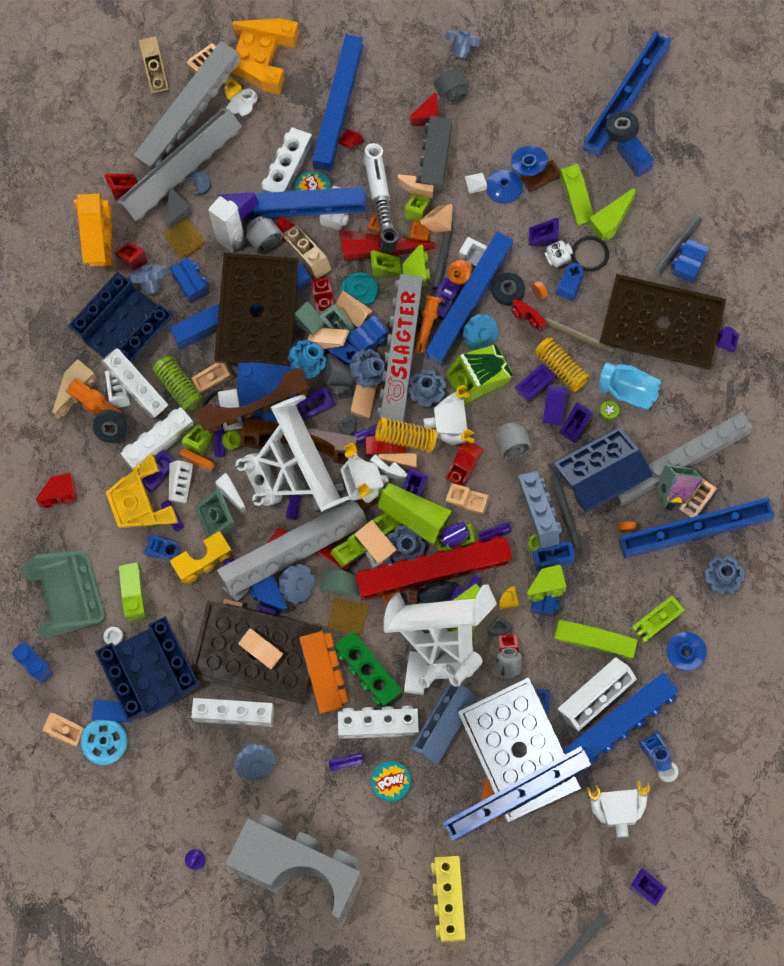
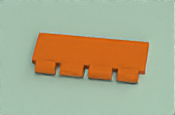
M323 631L299 637L319 714L343 708L342 704L349 702L346 689L338 690L337 688L344 685L341 670L332 669V667L339 666L336 651L327 650V648L334 646L331 633L323 634Z

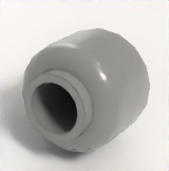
M505 648L498 653L497 672L507 679H512L521 673L522 655L516 649Z

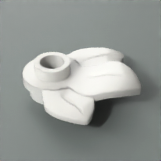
M249 88L244 89L229 99L231 102L225 109L231 110L233 114L239 112L241 116H245L252 111L253 104L258 99L257 93Z

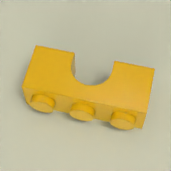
M220 531L203 540L207 548V554L204 558L200 560L192 559L187 551L170 560L183 585L197 580V576L202 573L207 574L217 564H223L225 560L231 559L233 555L232 550Z

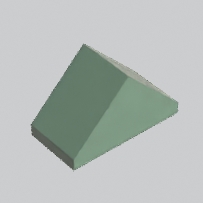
M308 301L300 305L294 312V324L313 336L326 324Z
M336 304L331 305L319 314L330 329L348 330L349 334L356 329L344 308Z
M343 570L325 571L322 573L321 592L358 597L359 591L354 574Z

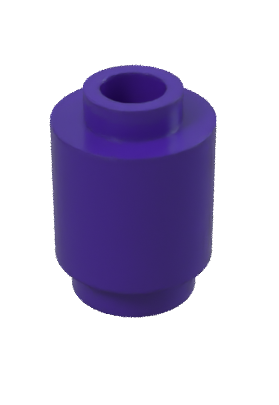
M457 522L442 530L440 538L445 546L448 545L452 548L465 541L471 534L464 522Z

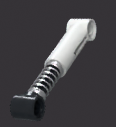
M371 143L365 148L363 163L366 166L372 203L376 206L380 237L378 247L384 253H392L397 247L399 234L393 227L391 212L389 211L390 207L388 206L390 196L382 158L383 149L380 145Z

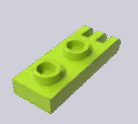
M670 596L631 629L635 631L640 627L641 630L636 635L640 637L646 633L647 636L641 640L645 643L685 610L673 596Z

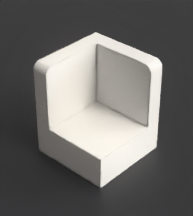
M467 237L459 251V259H465L472 266L476 267L487 246Z

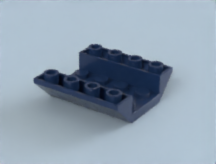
M117 271L70 322L68 327L103 359L114 349L118 348L132 363L174 315L162 305H155L133 288L131 281Z
M621 427L612 429L548 464L557 478L562 476L571 487L577 503L585 513L653 476L640 449Z
M166 616L148 624L149 629L117 645L110 643L95 651L127 721L150 716L185 698L199 686Z

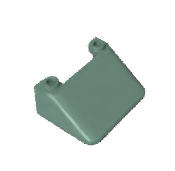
M72 551L38 554L33 556L23 566L24 574L28 580L32 582L41 580L51 621H46L40 626L41 639L52 638L100 623L104 619V611L90 559L85 552Z

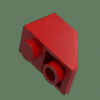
M466 441L459 448L445 479L454 484L464 486L476 467L484 449Z
M69 472L51 476L36 497L39 507L51 508L54 504H69L76 500L77 494L72 474Z

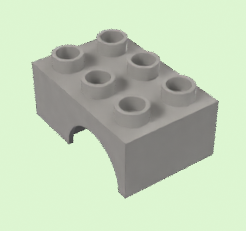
M262 814L258 823L247 818L225 865L234 874L276 894L288 881L299 876L310 875L323 879L333 888L334 908L331 915L336 917V923L344 925L364 882L361 872L358 871L360 867L359 860L336 849L333 857L330 858L322 854L324 847L320 845L321 842L302 832L298 833L294 841L285 836L287 830L283 828L284 824L267 815Z

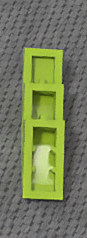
M386 512L373 519L386 537L394 532L395 527L403 525ZM353 534L346 542L332 549L330 554L343 568L366 553L367 549Z
M564 620L557 621L554 639L587 650L593 649L609 655L615 654L627 659H634L637 639Z

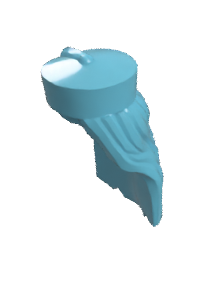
M608 362L604 365L599 380V390L606 394L609 391L616 399L644 410H649L653 403L656 402L659 396V385H661V380L631 365L616 366Z

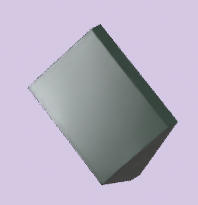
M217 488L195 506L207 537L212 536L218 531L222 535H226L237 530L220 488Z

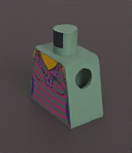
M666 464L657 486V492L663 497L661 506L671 510L675 502L687 503L703 481V478L694 468Z

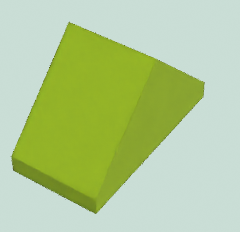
M413 194L405 205V220L420 222L427 214L431 199Z
M375 250L370 251L373 279L395 277L402 274L399 257Z
M197 424L182 438L184 449L203 456L214 432L210 433L209 430L203 431L201 425Z

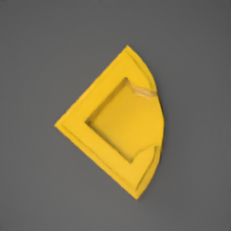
M232 77L225 83L224 93L227 99L242 91L241 85Z
M515 586L508 588L502 594L499 601V610L519 606Z

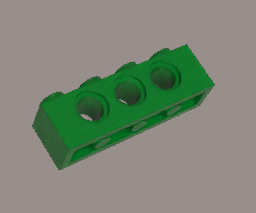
M354 631L334 645L338 659L341 662L345 660L349 665L346 667L353 677L357 675L361 680L359 684L365 692L370 691L373 695L371 699L377 707L380 705L387 707L403 695L399 686ZM358 652L360 657L357 660H352L349 658L350 654ZM365 667H370L372 669V673L370 675H364L362 674V669ZM377 682H382L385 685L382 690L374 689V685Z

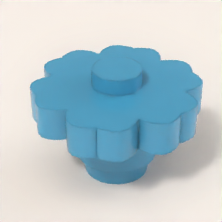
M477 314L475 317L470 318V321L465 324L463 337L466 339L465 345L473 351L491 346L492 342L496 341L499 329L495 327L497 321L487 314L484 316Z
M309 340L298 341L289 351L288 360L292 362L291 369L303 367L307 378L316 377L326 366L327 359L323 356L324 350L317 343L311 344Z

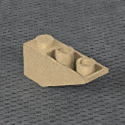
M157 37L139 40L151 94L169 90Z
M298 225L283 233L286 242L315 279H319L331 271L326 255Z
M78 359L64 373L52 411L57 419L66 415L74 402H78L65 392L75 378L90 389L96 383L97 378L95 374Z

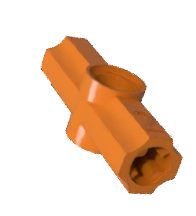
M77 378L71 382L65 391L92 414L97 415L104 410H115L121 413L119 409L106 401V398L100 392L94 389L91 390Z

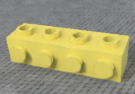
M459 856L435 857V863H431L432 875H436L437 883L433 884V896H438V904H434L435 917H439L440 925H436V938L441 937V942L465 941Z

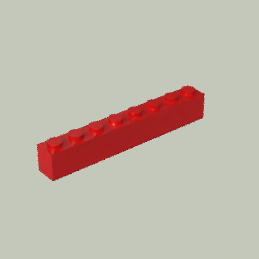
M501 536L491 538L488 542L476 541L471 546L464 547L460 545L447 552L439 550L431 556L419 555L414 560L407 561V559H403L390 566L382 564L377 569H362L355 574V580L360 599L363 601L408 590L412 587H420L509 565L512 563L513 558L507 537L501 538Z

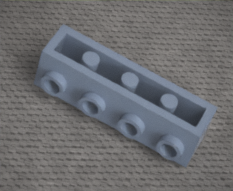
M537 471L519 475L520 491L540 548L560 544L559 534L562 533L559 522H555V509L549 505L551 503L549 493L544 492L545 482L543 477L539 478Z
M449 682L413 743L411 750L424 760L438 765L457 730L463 723L458 711L472 705L477 696L462 684L453 686Z

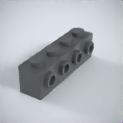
M430 116L429 123L425 124L427 139H423L422 150H425V154L421 155L420 166H423L422 172H418L417 183L434 185L435 192H443L452 118Z

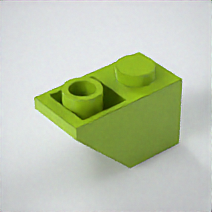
M419 245L403 263L404 275L423 277L422 287L427 286V280L430 279L429 268H425V263L428 262L427 251L423 250V245Z
M561 565L541 569L527 591V600L540 601L545 596L558 597L563 595V592H566L567 586Z

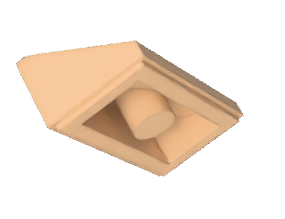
M356 385L351 415L354 414L357 417L370 419L377 386L363 388L361 385Z
M373 520L355 533V536L378 564L384 562L397 550Z

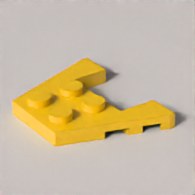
M153 454L147 456L144 462L140 465L138 464L130 474L123 477L106 492L119 528L179 523L172 506L153 512L142 482V478L160 471Z

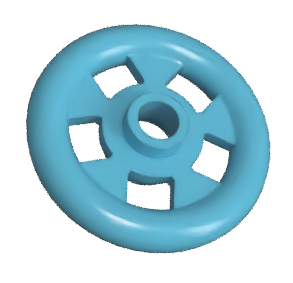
M94 720L87 725L82 733L80 741L81 750L84 756L94 764H112L119 760L126 751L128 744L127 733L124 727L117 721ZM108 726V731L99 732V727ZM115 732L119 734L120 738L116 741H114V738L112 736V733ZM90 734L96 735L94 743L88 742ZM102 738H107L105 744L100 743ZM114 746L117 749L116 752L109 755L107 751ZM95 748L102 751L100 756L92 753Z

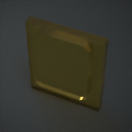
M185 218L163 233V236L181 260L189 257L206 244L188 218Z
M334 598L327 629L344 633L354 631L356 635L362 636L369 606Z

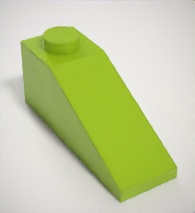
M575 164L560 169L559 179L577 226L589 223V218L594 214L579 165Z
M634 188L589 218L588 226L602 241L605 239L609 240L615 236L634 200L636 192Z
M136 562L119 566L125 618L128 622L146 619L147 612L139 564Z

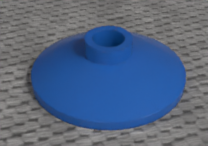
M524 146L513 153L511 166L520 175L533 176L545 169L548 161L547 155L543 149L537 146Z
M510 170L495 171L486 182L488 196L497 203H511L522 192L520 177Z
M680 632L674 635L667 645L669 661L680 670H695L702 665L706 658L707 651L704 641L692 632ZM683 650H688V651H689V655H688V656H684V655L682 654V651H683Z

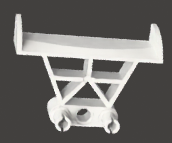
M300 395L272 406L271 409L279 426L260 453L248 454L236 461L235 465L240 466L237 469L239 471L245 470L256 494L253 495L252 501L257 500V502H254L257 506L262 504L264 506L278 504L281 502L283 495L313 494L321 511L336 508L350 501L349 496L340 498L296 407L297 403L306 399L305 395ZM283 435L295 456L292 460L289 459L281 442ZM272 451L276 458L269 456ZM298 463L310 489L303 488L293 467L295 464ZM269 464L281 467L277 480ZM261 476L264 477V483L261 481ZM287 482L291 489H285Z
M488 584L481 587L476 599L405 605L400 593H395L385 611L384 632H401L429 663L426 672L418 680L423 688H428L435 679L448 678L453 686H459L465 678L471 677L483 662L481 656L473 651L472 626H477L497 603ZM458 627V631H447V628ZM429 629L430 633H424L422 630Z

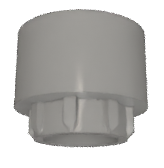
M263 216L252 220L246 228V238L259 254L274 248L283 237V233L273 220Z
M508 423L497 430L495 442L501 458L506 460L515 459L525 455L532 449L526 428L518 423Z

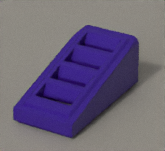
M326 387L297 403V409L303 421L336 406L329 389ZM323 396L326 397L327 403H324ZM316 399H318L321 406H317ZM310 402L314 408V410L312 411L308 405V403ZM303 405L307 411L306 414H304L301 409V406Z

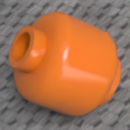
M458 259L448 267V278L454 284H465L473 272V267L469 261Z

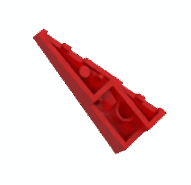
M338 230L344 261L371 257L370 251L372 250L382 252L378 247L379 235ZM399 237L395 251L385 254L396 256L413 253L419 245H423L424 251L435 249V243Z

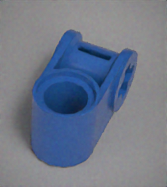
M572 263L567 267L563 278L558 284L555 295L573 302L583 279V268L581 265Z
M346 341L343 346L325 349L327 354L330 352L347 366L354 363L352 356L358 352Z
M155 535L148 536L147 548L143 550V554L150 558L168 562L182 554L176 542ZM170 549H176L173 555H168Z
M657 731L651 737L639 740L642 751L658 771L664 772L671 768L672 760L669 749Z

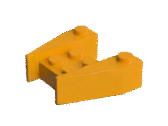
M282 18L233 21L234 35L240 36L236 51L239 53L241 60L239 66L233 69L232 73L262 91L280 95L285 80L282 68L273 67L271 64L277 45L295 48L300 34L298 22Z
M99 193L78 194L77 200H74V209L78 211L83 263H89L90 267L112 266L111 202L108 200L103 201L102 195Z

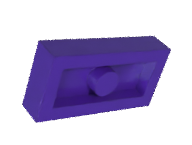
M542 363L515 386V390L529 402L550 384L556 376Z

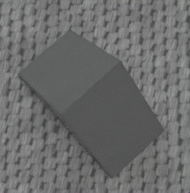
M169 189L167 225L169 230H174L192 215L190 206L173 189Z
M329 352L326 356V366L322 370L325 384L352 388L356 378L351 376L350 367Z

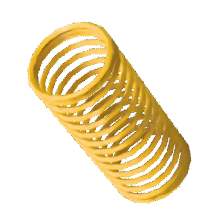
M552 337L543 340L535 349L534 354L547 367L549 366V369H552V372H555V375H558V378H561V381H564L563 383L567 384L566 386L572 392L578 391L590 378V375L586 371H582L583 368H579L580 365H576L577 362H574V359H571V356H568V353H565L562 347L559 348V344L556 345V341L553 342Z
M381 417L377 424L375 439L376 441L381 440V442L385 439V443L389 440V444L393 441L394 445L397 443L398 446L401 444L402 447L405 445L406 448L409 446L410 449L413 447L414 449H422V451L426 450L427 453H431L436 444L437 431L436 429H427V427L423 428V426L419 427V425L415 426L414 424L411 425L410 423L407 424L406 422L403 423L402 421L399 422L398 420L394 421V419L390 420V418Z

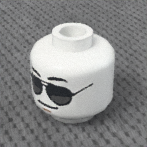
M559 240L547 246L545 256L550 266L554 265V267L559 268L571 262L573 251L569 243L565 245L562 240Z

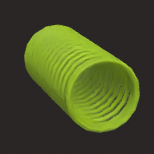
M165 356L154 364L152 371L186 413L195 410L201 405L204 398L198 393L196 387H193L191 380H188L189 378L186 377V374H183L184 372L181 371V368H179V365L176 364L172 356ZM170 360L164 367L159 369L162 364ZM199 398H201L199 402L195 404L193 407L186 409V407L194 404Z

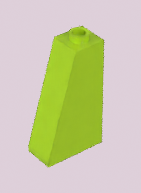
M391 483L385 489L382 488L377 499H380L378 508L432 544H435L442 530L446 528L452 512Z

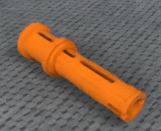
M429 295L425 297L427 299L425 309L421 312L423 320L414 351L419 352L422 345L421 353L426 351L433 321L438 318L439 303H442V299Z

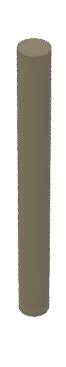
M547 317L545 319L546 325L607 353L613 354L615 347L599 343V340Z

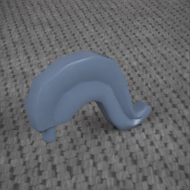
M197 169L185 177V181L194 180L196 182L197 191L194 195L199 193L201 195L206 194L211 188L210 178L202 170Z

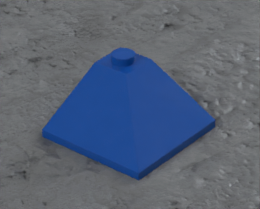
M239 363V406L252 404L271 393L283 380V374L292 370L291 366ZM292 395L289 398L297 397V395ZM261 409L254 411L256 415L251 416V418L278 422L272 409L263 412ZM241 416L242 423L244 424L245 418Z

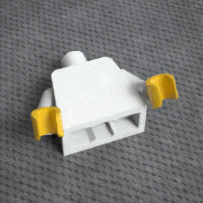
M463 385L459 386L456 392L438 403L437 407H434L433 418L423 419L424 428L436 429L437 438L452 446L465 443L466 441L474 443V439L469 436L475 433L467 429L464 399L461 400V397L468 398L470 393L465 392L463 394V391L468 388Z
M353 443L344 446V449L347 451L345 456L348 458V461L340 470L350 500L363 499L366 503H370L378 496L383 486L388 485V476L380 475L375 463L359 458L356 454V446Z
M638 781V791L633 789L600 793L598 786L595 785L596 791L591 793L589 787H587L586 791L590 796L592 812L601 823L606 824V827H616L617 838L629 837L628 825H635L636 821L641 819L647 805V793L650 791L648 781L645 788H641V782Z

